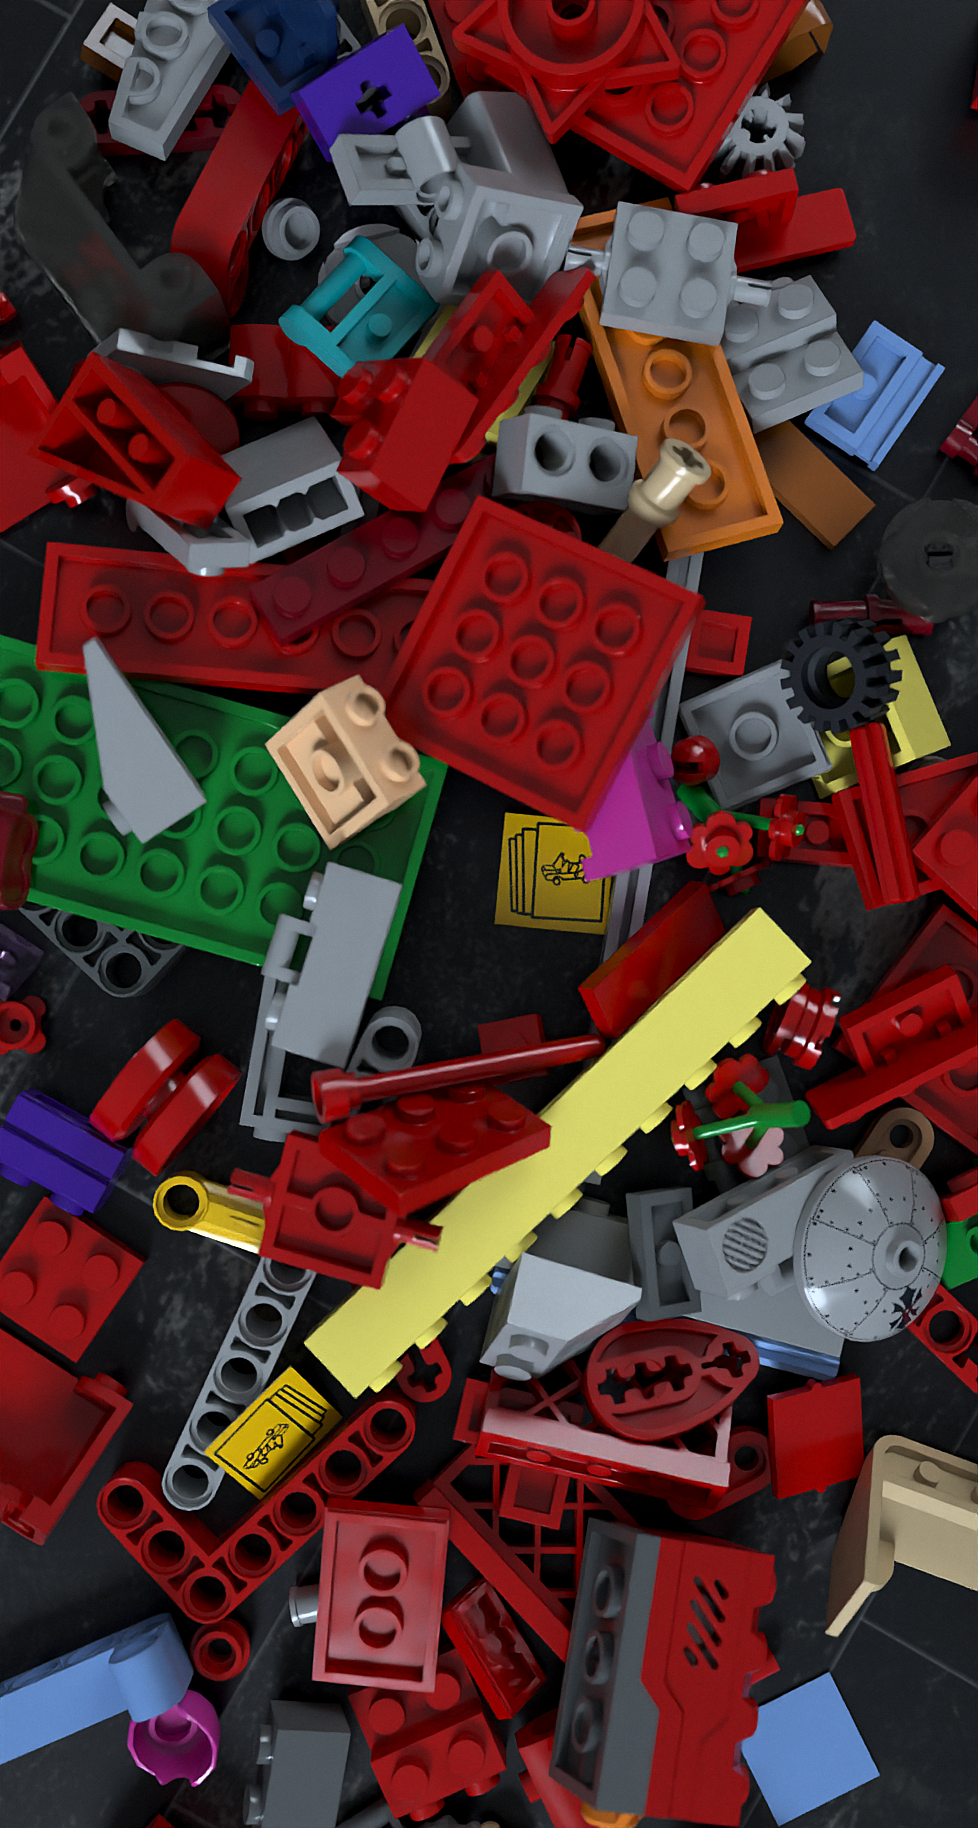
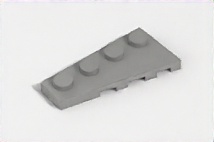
M147 0L144 12H139L134 29L135 44L131 57L126 58L108 120L112 139L163 161L167 160L231 53L209 23L207 8L219 0Z

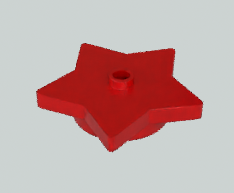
M484 0L452 31L455 47L459 51L521 79L545 137L550 144L558 142L605 90L679 79L681 76L680 59L655 14L650 0ZM571 17H578L576 19L568 20Z

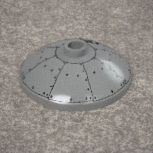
M868 1155L849 1160L831 1171L817 1185L807 1200L797 1225L793 1246V1268L800 1297L811 1316L820 1325L844 1338L860 1342H871L888 1338L900 1332L920 1315L937 1289L944 1270L947 1253L946 1220L935 1189L929 1180L909 1163L881 1155Z

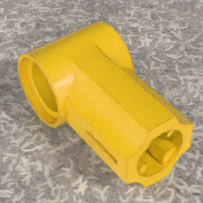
M182 1170L174 1172L160 1184L154 1194L153 1208L155 1216L162 1225L171 1230H188L257 1254L259 1253L265 1228L264 1203L234 1194L230 1195L228 1194V1186L208 1180L196 1171ZM182 1184L193 1188L199 1198L198 1210L188 1215L178 1214L173 1211L167 1199L168 1191L171 1187Z

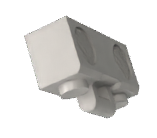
M328 862L325 875L318 872L313 873L306 892L303 908L313 910L310 922L279 914L261 974L291 984L286 995L279 992L275 993L269 1008L265 1028L275 1031L271 1046L341 1068L347 1066L403 890L401 884ZM300 933L313 937L302 973L289 969Z
M813 1145L781 1162L779 1166L768 1169L762 1177L750 1179L673 1220L672 1223L695 1289L723 1297V1299L728 1301H734L754 1294L759 1288L757 1281H760L763 1290L769 1296H775L796 1283L793 1268L794 1238L804 1206L817 1185L831 1171L841 1164L854 1159L852 1150Z

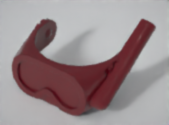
M0 791V910H15L25 903L29 895L32 857L37 847L39 829L34 816L27 813L28 799L21 794Z

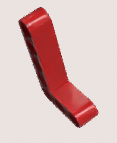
M396 1387L382 1388L380 1391L372 1394L290 1470L261 1500H258L218 1538L192 1510L179 1509L171 1504L163 1493V1478L150 1465L138 1461L125 1463L117 1468L105 1484L97 1500L98 1515L103 1524L188 1617L195 1622L203 1624L216 1623L235 1609L324 1526L328 1497L352 1500L407 1449L414 1438L418 1417L416 1403L402 1389ZM381 1409H395L403 1415L406 1425L398 1432H384L374 1422L373 1416ZM336 1451H351L359 1458L361 1467L353 1473H341L333 1468L329 1457ZM121 1485L135 1487L143 1497V1506L132 1508L123 1504L117 1495V1487ZM294 1492L306 1493L314 1500L316 1509L309 1514L295 1513L288 1507L285 1497ZM165 1530L177 1533L182 1538L185 1549L178 1552L167 1551L160 1545L157 1533ZM248 1534L261 1535L267 1539L271 1551L265 1555L251 1554L244 1548L241 1538ZM203 1576L216 1577L223 1583L226 1593L220 1596L207 1595L200 1589L197 1579Z

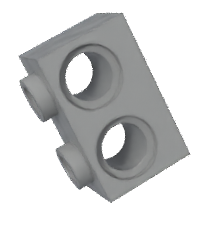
M527 406L523 415L500 421L492 496L524 503L547 501L557 504L567 511L596 517L623 513L628 507L627 497L629 495L628 491L633 484L638 436L615 432V423L605 419L582 418L578 420V423L561 420V410L546 406ZM536 443L542 451V466L539 465L535 457ZM590 455H591V457L593 458L594 463H595V475H594V476H593V474L591 473V470H590V467H589V457H590Z

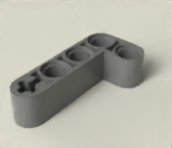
M25 901L19 908L35 926L96 984L110 995L125 998L145 995L192 948L175 942L166 944L160 938L97 920V936L90 944L82 946L76 941L72 931L73 924L79 915L30 901ZM131 953L139 960L142 971L138 982L131 987H126L117 979L115 968L122 956Z

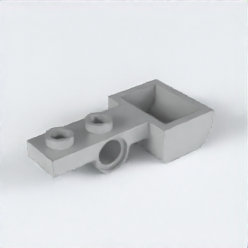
M477 91L470 94L464 100L446 125L439 117L425 116L407 123L395 135L340 134L329 149L350 205H435L436 192L440 183L444 179H453L458 162L512 173L522 185L569 194L550 143L545 137L532 105L516 92Z

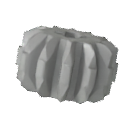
M768 83L760 87L757 96L750 98L711 164L721 165L718 173L720 184L730 180L733 176L741 180L748 174L758 170L768 169L775 172L792 167L793 169L795 168L794 159L801 157L805 148V138L799 135L804 125L803 114L788 113L791 105L790 94L774 101L769 98L771 92ZM750 135L759 137L758 143L751 142Z

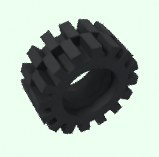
M847 616L815 623L813 626L805 627L799 631L798 634L801 638L791 640L786 647L794 655L782 658L780 669L791 671V676L780 679L782 690L792 687L794 696L785 701L790 709L800 706L803 708L797 718L803 724L815 721L813 730L819 732L831 730L833 734L854 729L863 724L874 722V719L884 716L890 710L886 704L896 701L900 691L889 686L890 684L902 681V670H891L890 662L899 660L900 656L897 649L885 651L883 646L891 640V637L886 631L872 634L877 624L869 619L858 622V616ZM835 651L843 653L850 661L854 670V690L847 698L840 697L833 690L828 680L827 662L829 656Z

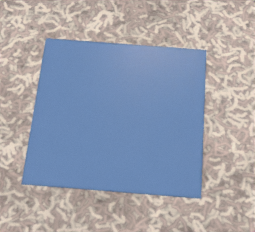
M829 1672L758 1707L757 1729L752 1737L742 1741L741 1751L778 1826L880 1776Z

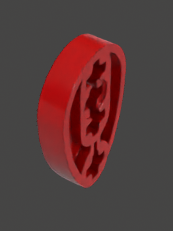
M668 1318L656 1321L640 1320L624 1323L606 1333L590 1353L582 1377L584 1400L595 1422L609 1435L647 1445L657 1444L688 1433L707 1423L727 1408L757 1375L760 1366L759 1354L754 1344L747 1337L715 1324L689 1319ZM723 1349H727L731 1358L740 1357L743 1365L735 1372V1378L731 1377L728 1369H718L717 1366L708 1368L723 1355ZM670 1361L673 1370H683L686 1378L678 1385V1391H673L670 1382H662L656 1384L649 1391V1398H643L640 1389L627 1390L620 1397V1404H614L610 1395H600L598 1388L606 1381V1374H612L615 1383L622 1384L632 1379L635 1375V1368H641L645 1377L658 1375L664 1369L665 1362Z

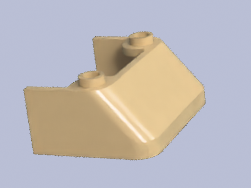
M897 1435L883 1436L875 1443L865 1458L833 1548L825 1633L838 1637L868 1595L883 1588L891 1578L894 1570V1561L978 1591V1464Z

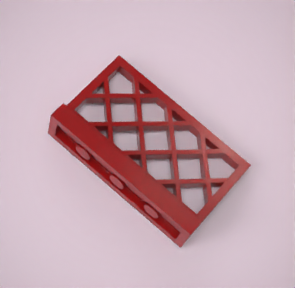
M722 1355L708 1368L717 1366L718 1369H728L731 1377L735 1378L738 1358ZM573 1359L562 1365V1368L573 1383L550 1397L537 1379L530 1378L523 1381L539 1403L524 1413L498 1407L501 1389L516 1380L500 1376L495 1372V1367L492 1366L474 1455L711 1510L716 1508L727 1491L731 1464L727 1463L733 1402L716 1415V1420L713 1417L703 1424V1427L713 1439L711 1457L689 1452L679 1437L666 1440L665 1442L668 1446L659 1445L660 1443L647 1445L613 1437L606 1432L599 1431L602 1428L595 1420L584 1427L569 1424L556 1406L579 1391L583 1395V1373ZM667 1361L662 1370L665 1376L645 1389L641 1387L634 1376L630 1381L623 1384L627 1390L640 1389L643 1398H649V1391L656 1384L662 1382H670L678 1391V1385L684 1379L685 1373L683 1370H673L670 1361ZM546 1413V1415L549 1417V1419L543 1418V1417H539V1416H541L542 1414Z
M468 1443L432 1480L428 1478L412 1496L419 1507L451 1510L448 1538L566 1664L585 1545L583 1544V1511L609 1510L615 1517V1521L639 1524L602 1484L574 1478V1500H565L563 1508L574 1509V1544H541V1526L532 1524V1544H506L499 1536L498 1509L500 1504V1465H508L509 1463L474 1455L475 1444ZM468 1465H491V1500H465L450 1483ZM584 1484L599 1500H584ZM475 1509H490V1525ZM517 1554H531V1570ZM541 1554H573V1588H547L540 1580ZM557 1598H573L572 1614Z

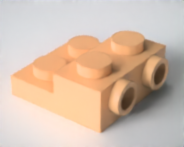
M359 675L320 692L265 744L330 850L349 841L377 818L396 809L427 785L418 771L419 758L416 751L409 744L399 741L384 716L385 703L382 696L374 688L365 686Z

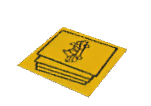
M505 813L494 924L604 935L609 906L611 876L586 882L581 860L592 856L587 835L574 831L573 827L553 817Z
M289 1366L203 1452L261 1500L343 1416L301 1375Z

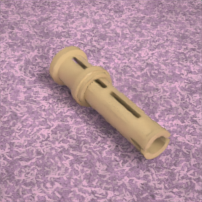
M666 439L659 449L661 457L645 479L635 480L628 491V507L599 544L598 549L632 563L659 527L664 528L674 524L680 515L679 505L696 484H704L710 477L711 469L707 461L695 449L678 439Z

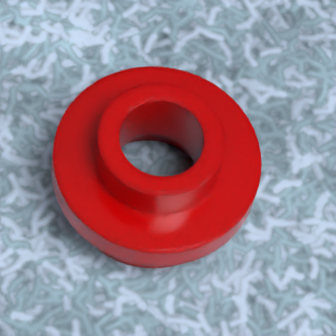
M227 1617L216 1623L201 1624L190 1644V1658L195 1669L202 1676L214 1681L229 1680L240 1674L247 1665L251 1653V1641L247 1631L240 1623ZM218 1638L225 1639L230 1643L232 1651L226 1655H219L213 1651L211 1642Z

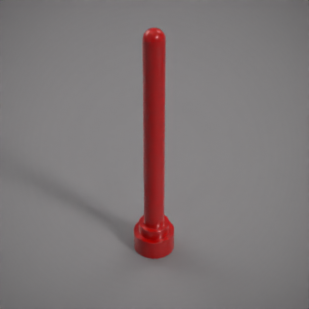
M592 1033L362 1077H356L353 1072L343 1073L340 1068L313 1072L311 1076L313 1102L321 1123L348 1119L350 1112L360 1110L361 1103L598 1058L605 1052L606 1043L602 1036Z

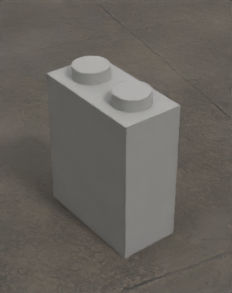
M315 416L221 455L242 478L224 507L234 529L250 541V564L365 515L352 482L336 472L342 457Z

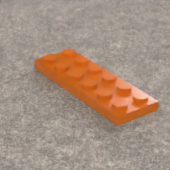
M669 197L637 204L673 211ZM616 209L580 217L570 243L572 245L604 250L606 243L612 235ZM565 257L562 262L563 269L565 264ZM595 275V280L583 296L585 301L578 313L587 340L594 349L592 354L620 433L638 436L634 469L635 480L645 479L661 457L659 449L668 438L678 439L691 446L707 461L711 469V475L704 484H696L679 505L680 515L674 524L664 528L659 527L654 533L663 562L778 533L784 522L721 344L712 346L599 325L603 296L599 285V276Z

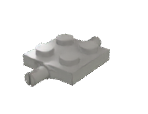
M619 201L614 216L612 235L606 243L604 250L568 243L566 251L565 271L589 267L594 275L599 276V285L603 296L599 325L718 346L723 337L726 311L731 301L749 303L766 308L772 291L770 290L772 287V281L770 280L764 281L737 275L734 250L738 223Z

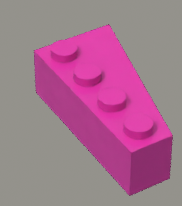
M654 706L587 835L592 856L581 860L586 882L624 874L692 851L688 840L693 835L691 818L685 805L681 801L676 802L668 779L674 775L672 760L665 745L662 742H656L649 719L654 717Z

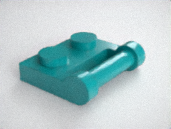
M357 235L343 249V260L300 306L291 305L279 318L280 328L290 340L300 346H306L341 379L355 365L356 361L395 359L436 314L441 305L436 303L428 292L372 241L361 235ZM361 276L370 277L376 284L330 333L319 321Z

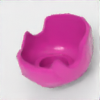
M187 1689L182 1700L166 1712L142 1722H134L130 1718L127 1746L137 1766L156 1776L157 1781L161 1785H166L173 1779L188 1778L191 1786L195 1787L201 1784L216 1768L221 1738V1724L214 1705L201 1693Z

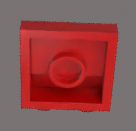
M453 1642L438 1647L434 1693L361 1685L349 1687L347 1697L372 1752L370 1764L394 1819L408 1813L413 1821L428 1819L443 1808L445 1804L444 1797L464 1788L469 1796H478L486 1793L499 1783V1773L507 1770L506 1747L479 1686Z

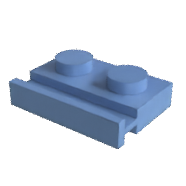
M874 320L852 352V355L863 370V388L814 408L804 424L849 455L853 456L855 454L868 463V468L875 471L945 367L939 363L935 366L922 357L923 352Z

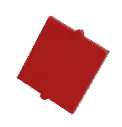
M852 1373L822 1382L809 1379L803 1387L767 1396L773 1496L779 1500L814 1489L819 1493H823L828 1485L859 1477L864 1464L861 1384L859 1376Z

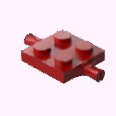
M295 1129L287 1134L281 1163L271 1178L243 1171L240 1168H235L230 1178L232 1183L228 1186V1194L264 1203L265 1228L258 1256L381 1290L385 1283L391 1256L400 1242L428 1249L434 1253H437L441 1242L444 1226L410 1218L408 1213L398 1217L319 1154V1136Z

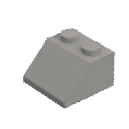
M522 1252L495 1294L479 1362L494 1366L497 1374L511 1380L526 1381L530 1378L539 1379L595 1347L606 1333L619 1326L640 1301L642 1288Z

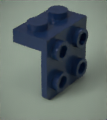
M219 0L207 8L209 23L278 117L295 107L289 95L290 92L338 62L337 51L340 49V41L337 35V15L340 13L338 0Z

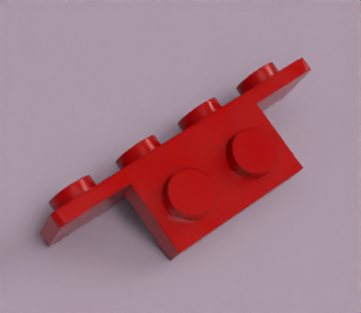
M793 167L775 172L768 169L758 170L748 174L741 180L716 186L711 183L698 184L694 191L675 195L674 212L738 223L734 250L737 273L851 247L856 239V232L844 191L841 188H834L797 197L799 187Z
M589 267L553 273L529 306L498 269L483 272L422 357H426L479 399L449 464L465 463L482 450L486 443L485 434L500 414L507 411L515 403L520 393L518 388L531 369L539 365L549 355L552 349L551 341L564 322L574 317L582 308L585 301L583 296L596 278Z
M945 964L838 1018L857 1066L807 1091L805 1096L809 1106L826 1128L833 1130L843 1124H850L859 1120L865 1113L896 1097L911 1094L920 1085L952 1069L968 1065L978 1056V1005L971 1009L969 1008L957 973Z

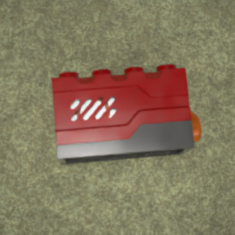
M589 1517L548 1772L549 1777L582 1800L581 1813L588 1823L599 1828H633L643 1816L739 1827L741 1805L745 1803L749 1792V1775L746 1767L743 1764H739L742 1741L752 1737L758 1725V1706L755 1699L749 1697L751 1674L761 1670L767 1658V1640L765 1634L762 1631H758L760 1608L770 1604L776 1592V1575L773 1569L774 1555L721 1538Z

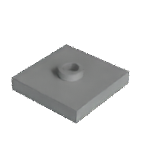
M782 659L679 704L678 713L688 737L703 735L709 738L718 750L720 758L719 771L712 780L707 782L716 803L723 810H737L758 801L760 798H765L834 769L818 731L813 730L815 723L803 724L797 718L803 708L800 706L790 709L785 701L794 696L792 687L784 690L781 688L780 679L791 676V671L780 669Z

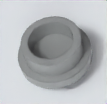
M290 197L278 199L270 205L264 215L262 223L263 240L268 250L274 256L284 260H298L310 253L317 245L320 236L319 221L315 213L304 201Z

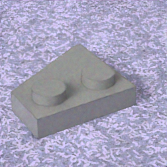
M119 328L92 350L146 376L154 386L171 382L195 384L212 391L224 401L252 382L254 362L246 357L236 355L234 364L231 367L197 359L198 346L178 341H161L153 338L151 335Z

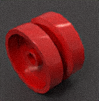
M173 1019L166 1024L128 1061L98 1102L89 1119V1123L112 1142L128 1137L147 1119V1124L134 1141L132 1158L155 1177L161 1174L197 1135L232 1091L243 1073L222 1054L218 1053L205 1057L188 1075H185L184 1073L198 1054L201 1037L179 1019Z

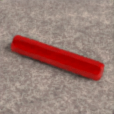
M879 722L866 723L852 729L849 736L882 898L886 904L913 901L919 897L920 891L886 727L883 723Z

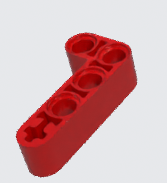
M251 79L177 219L170 248L174 297L233 318L239 310L247 288L249 249L263 223L267 209L273 203L309 130L296 106L278 117Z

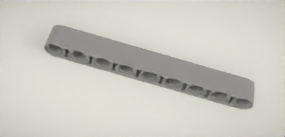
M398 1006L384 1007L376 1012L363 1033L346 1073L353 1072L356 1077L410 1068L416 1057L422 1035L421 1026L416 1016L406 1008ZM383 1026H397L406 1033L409 1045L398 1052L386 1051L378 1044L375 1032ZM397 1096L384 1098L376 1106L366 1107L361 1105L360 1110L350 1112L349 1118L397 1099ZM348 1119L323 1123L319 1132ZM265 1257L261 1258L162 1479L163 1493L168 1501L177 1508L188 1511L201 1509L209 1504L215 1496L226 1471L203 1451L228 1426L222 1427L213 1424L207 1418L206 1413L211 1411L222 1412L233 1423L261 1395L317 1272L303 1268L293 1269L279 1261ZM260 1303L271 1304L278 1309L282 1318L278 1321H264L256 1315L253 1306ZM237 1357L245 1358L253 1363L257 1371L252 1374L239 1373L233 1369L229 1360ZM196 1465L205 1471L207 1477H191L184 1471L182 1466Z

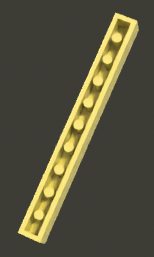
M760 907L751 909L615 1039L600 1057L595 1058L536 1114V1116L552 1126L549 1148L458 1189L424 1221L444 1226L437 1253L402 1242L391 1256L385 1283L381 1290L357 1285L309 1331L304 1344L355 1398L368 1386L375 1393L380 1391L401 1370L402 1365L397 1358L413 1343L420 1349H423L434 1340L448 1324L442 1315L459 1299L467 1306L481 1295L493 1281L487 1272L504 1256L511 1263L518 1259L522 1252L524 1253L538 1238L532 1229L549 1213L556 1220L563 1216L583 1195L577 1186L594 1170L600 1176L609 1172L628 1152L622 1143L639 1127L645 1133L655 1128L671 1112L672 1107L666 1101L678 1089L685 1085L691 1091L700 1085L717 1067V1064L711 1058L725 1044L730 1042L736 1048L746 1041L762 1024L756 1015L771 1000L774 999L781 1005L792 997L807 981L801 972L812 961Z

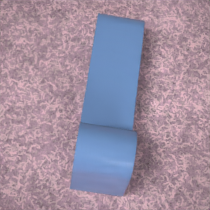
M166 1612L150 1617L0 1682V1765L127 1709L134 1722H142L166 1712L180 1702L185 1696L193 1677L194 1667L171 1613Z

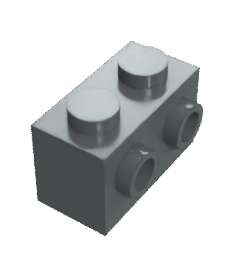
M269 1701L266 1724H257L255 1729L253 1761L254 1764H259L256 1784H247L243 1801L244 1824H250L252 1828H335L351 1736L340 1703Z

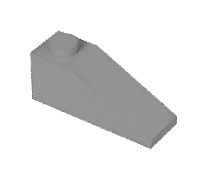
M94 636L85 642L83 649L104 790L110 798L102 806L123 836L133 830L143 844L205 803V792L97 636Z

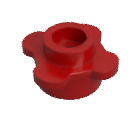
M29 995L23 1001H8L5 997L0 996V1055H5L10 1050L24 1049L29 1054H37L45 1048L47 1038L41 1031V1017L46 1012V1005L40 997ZM15 1019L19 1020L22 1024L19 1031H15L11 1027Z

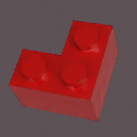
M426 357L356 361L355 365L345 373L338 387L339 398L330 415L350 430L344 441L345 453L336 472L390 510L426 512L479 399Z

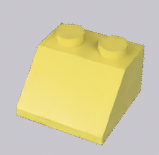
M906 635L892 638L883 646L886 652L894 649L898 650L900 659L890 662L891 670H902V681L890 684L889 687L900 691L896 701L886 704L890 710L884 716L874 719V722L883 723L886 727L894 769L951 746ZM845 656L828 664L827 676L831 687L840 697H849L853 693L855 685L854 670L850 661ZM831 730L826 732L818 731L834 768L811 778L820 799L859 784L849 736L851 730L833 734Z

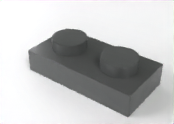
M673 1186L627 1193L626 1202L633 1284L636 1287L642 1288L641 1299L635 1306L636 1319L656 1321L702 1312L700 1290L694 1287L672 1223L673 1220L693 1210L691 1187Z

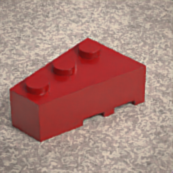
M91 351L26 454L204 530L210 527L242 480L234 469L146 376L94 351Z

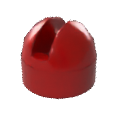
M694 735L678 741L672 747L671 760L674 769L672 778L682 785H698L712 780L717 775L720 767L719 753L709 738L703 735ZM697 762V769H692L689 763Z

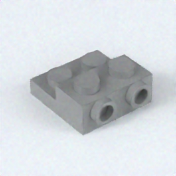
M458 162L453 179H444L436 192L435 210L439 221L433 238H424L417 249L415 264L417 273L420 276L419 280L436 303L459 306L483 272L498 269L529 306L548 278L560 270L568 243L572 239L584 206L574 195L522 185L512 173Z
M811 275L797 281H793L789 277H781L774 280L770 289L772 290L770 300L766 308L759 305L739 304L737 301H731L726 311L724 333L720 344L753 434L863 388V370L838 334L836 312Z

